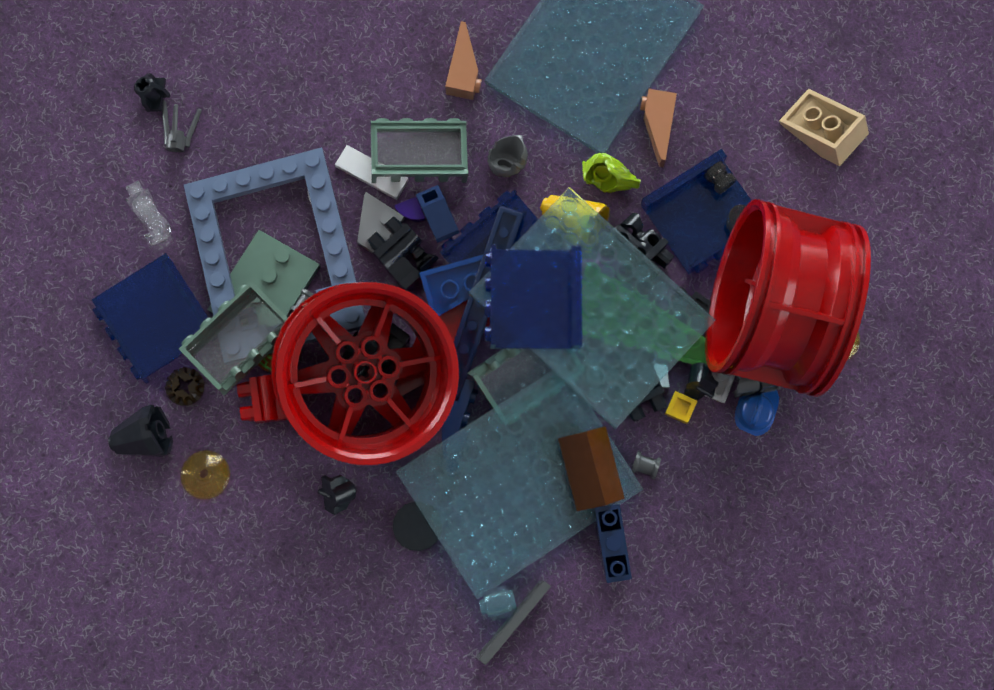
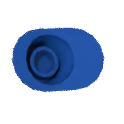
M778 391L761 392L759 394L757 392L756 394L739 397L734 418L737 427L754 436L766 433L772 426L779 405Z

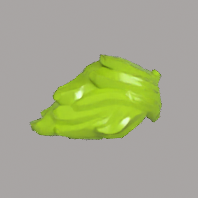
M606 153L594 154L586 162H582L583 180L586 184H593L602 192L612 193L630 190L631 188L638 189L641 179H637L619 160Z

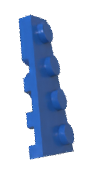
M514 246L502 280L520 270ZM483 254L420 272L428 304L439 316L468 300Z

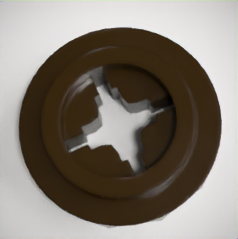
M183 367L174 370L167 377L165 390L167 397L173 403L180 406H189L201 398L205 385L199 372L195 369ZM180 378L186 383L190 381L191 384L188 385L190 394L183 389L178 390L181 386Z

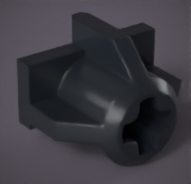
M147 73L140 77L134 84V91L141 98L142 106L146 112L162 111L163 98H170V93L165 89L166 79L155 78L152 73Z
M699 362L693 364L690 368L687 388L684 394L697 401L705 395L712 399L715 389L719 384L714 379L712 371H710L707 364Z
M326 475L321 477L322 488L318 490V494L324 497L325 510L333 515L346 510L350 502L356 497V487L353 482L342 475L332 478Z

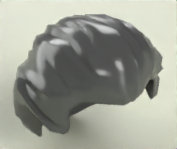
M506 136L495 141L494 147L489 150V155L487 156V162L493 174L498 177H510L518 174L525 168L528 151L524 144L523 136Z

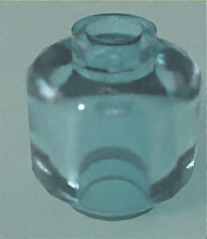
M504 585L484 590L483 599L479 600L482 615L487 614L490 621L509 618L513 615V610L517 609L513 590H508Z

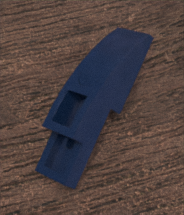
M468 379L465 380L458 402L454 401L450 414L442 426L443 459L448 479L454 481L455 475L460 476L464 466V462L460 460L463 452L468 453L472 439L468 438L469 431L461 429V427H466L471 413L467 412L470 403H475L479 390L475 389V382Z

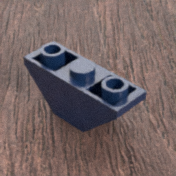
M438 185L416 194L437 243L460 233Z
M620 504L594 508L597 538L606 582L611 583L632 579Z

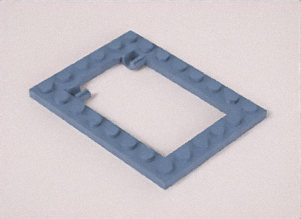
M322 147L184 184L213 316L218 312L221 304L235 297L214 203L302 179L306 180L331 285L357 282ZM325 287V288L318 289V290H315V291H316V293H317V292H319V291H321V290H324V289H326V288H329V287ZM363 305L341 309L330 316L348 332L360 329L365 313ZM255 307L244 309L218 334L226 366L241 362L252 349H255L280 324L267 327L266 324L260 326ZM248 319L249 325L242 326L241 320ZM312 332L308 335L304 344L317 341Z

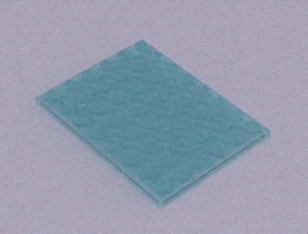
M540 0L486 77L485 84L596 153H606L641 102L642 96H645L703 10L704 5L696 0Z
M570 187L469 292V295L614 429L625 420L715 321L708 312Z
M564 364L553 369L395 471L476 599H479L596 521L594 508L576 511L557 438L603 427ZM609 436L625 499L608 505H621L642 491L643 488Z

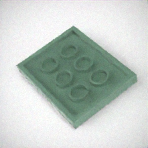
M258 230L230 275L235 296L236 291L242 285L252 281L289 317L292 313L290 310L291 306H295L302 295L301 290L307 289L321 266ZM258 298L245 308L255 307L260 326L266 324L267 327L282 323ZM210 305L207 310L213 314L212 307ZM248 319L241 320L242 326L249 325Z

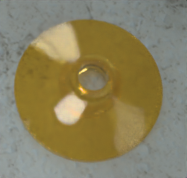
M204 450L192 454L184 462L181 469V482L184 489L191 496L198 499H211L218 496L225 490L230 479L228 463L220 454L214 451ZM203 469L208 470V475L205 478L200 477V472Z

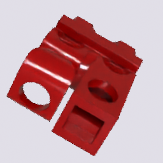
M271 375L250 377L249 381L237 384L238 398L251 397L252 406L240 407L242 421L264 423L287 420L275 397Z

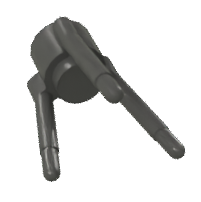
M163 100L164 145L167 151L182 153L185 151V147H190L192 135L202 112L200 108L197 109L185 137L183 131L177 130V104H174L172 130L169 132L167 104Z

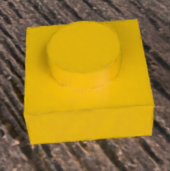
M675 391L664 415L688 424L697 400Z

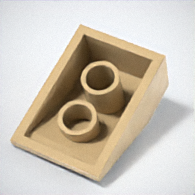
M808 89L779 120L784 128L820 157L838 166L848 158L869 134L865 115L811 89Z

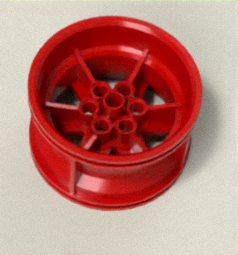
M754 199L749 202L738 217L729 236L711 294V304L705 333V357L710 371L793 389L798 393L813 397L826 393L837 380L850 355L866 304L871 269L870 242L866 230L861 225L809 214L760 199Z
M354 282L339 284L321 290L302 302L290 314L275 341L271 360V378L275 397L283 414L296 432L310 446L322 454L341 462L356 465H378L396 461L412 454L429 442L439 431L449 416L456 398L459 382V365L456 348L446 325L439 315L422 299L409 291L393 285L377 282ZM369 305V310L356 336H352L330 316L336 311L351 306ZM393 314L402 319L412 329L421 346L388 348ZM312 332L328 355V360L298 370L301 349L308 335ZM369 340H374L378 345L377 351L374 354H368L365 351V344ZM344 345H350L353 349V354L348 359H343L340 356V349ZM387 359H391L394 363V368L390 373H384L381 368L382 363ZM359 365L367 366L365 369L367 374L365 376H357L356 373L358 372L357 368ZM336 369L343 370L345 374L343 381L340 383H334L331 379V374ZM426 370L422 393L415 407L411 410L395 386V381ZM379 383L384 384L386 388L385 394L381 397H376L373 394L374 386ZM358 388L361 392V397L358 401L351 402L348 399V393L351 389ZM332 392L336 394L328 426L321 423L310 412L301 394ZM367 405H371L393 425L390 429L376 434L351 435Z

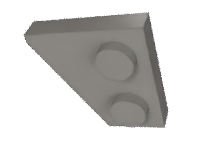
M366 192L362 206L357 240L358 245L373 253L374 250L370 247L367 239L377 231L386 241L392 235L383 225L393 216L402 223L405 219L404 216Z

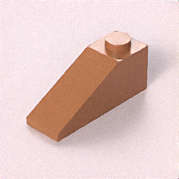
M461 21L445 86L446 95L473 100L475 93L480 92L482 79H478V67L466 22Z
M648 89L647 97L642 96L640 110L645 111L643 119L659 167H664L677 93Z

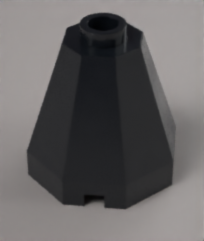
M154 405L142 407L111 431L108 438L109 447L119 455L153 457L169 455L173 445L172 436L167 438L166 429H171L170 423L161 407H154Z

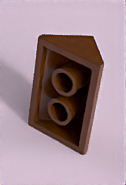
M606 426L557 438L576 511L605 506L625 499Z

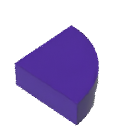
M416 197L394 205L395 210L404 218L414 222L425 221L424 214Z

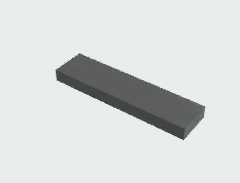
M543 580L538 581L477 655L479 661L487 665L550 589L551 586Z

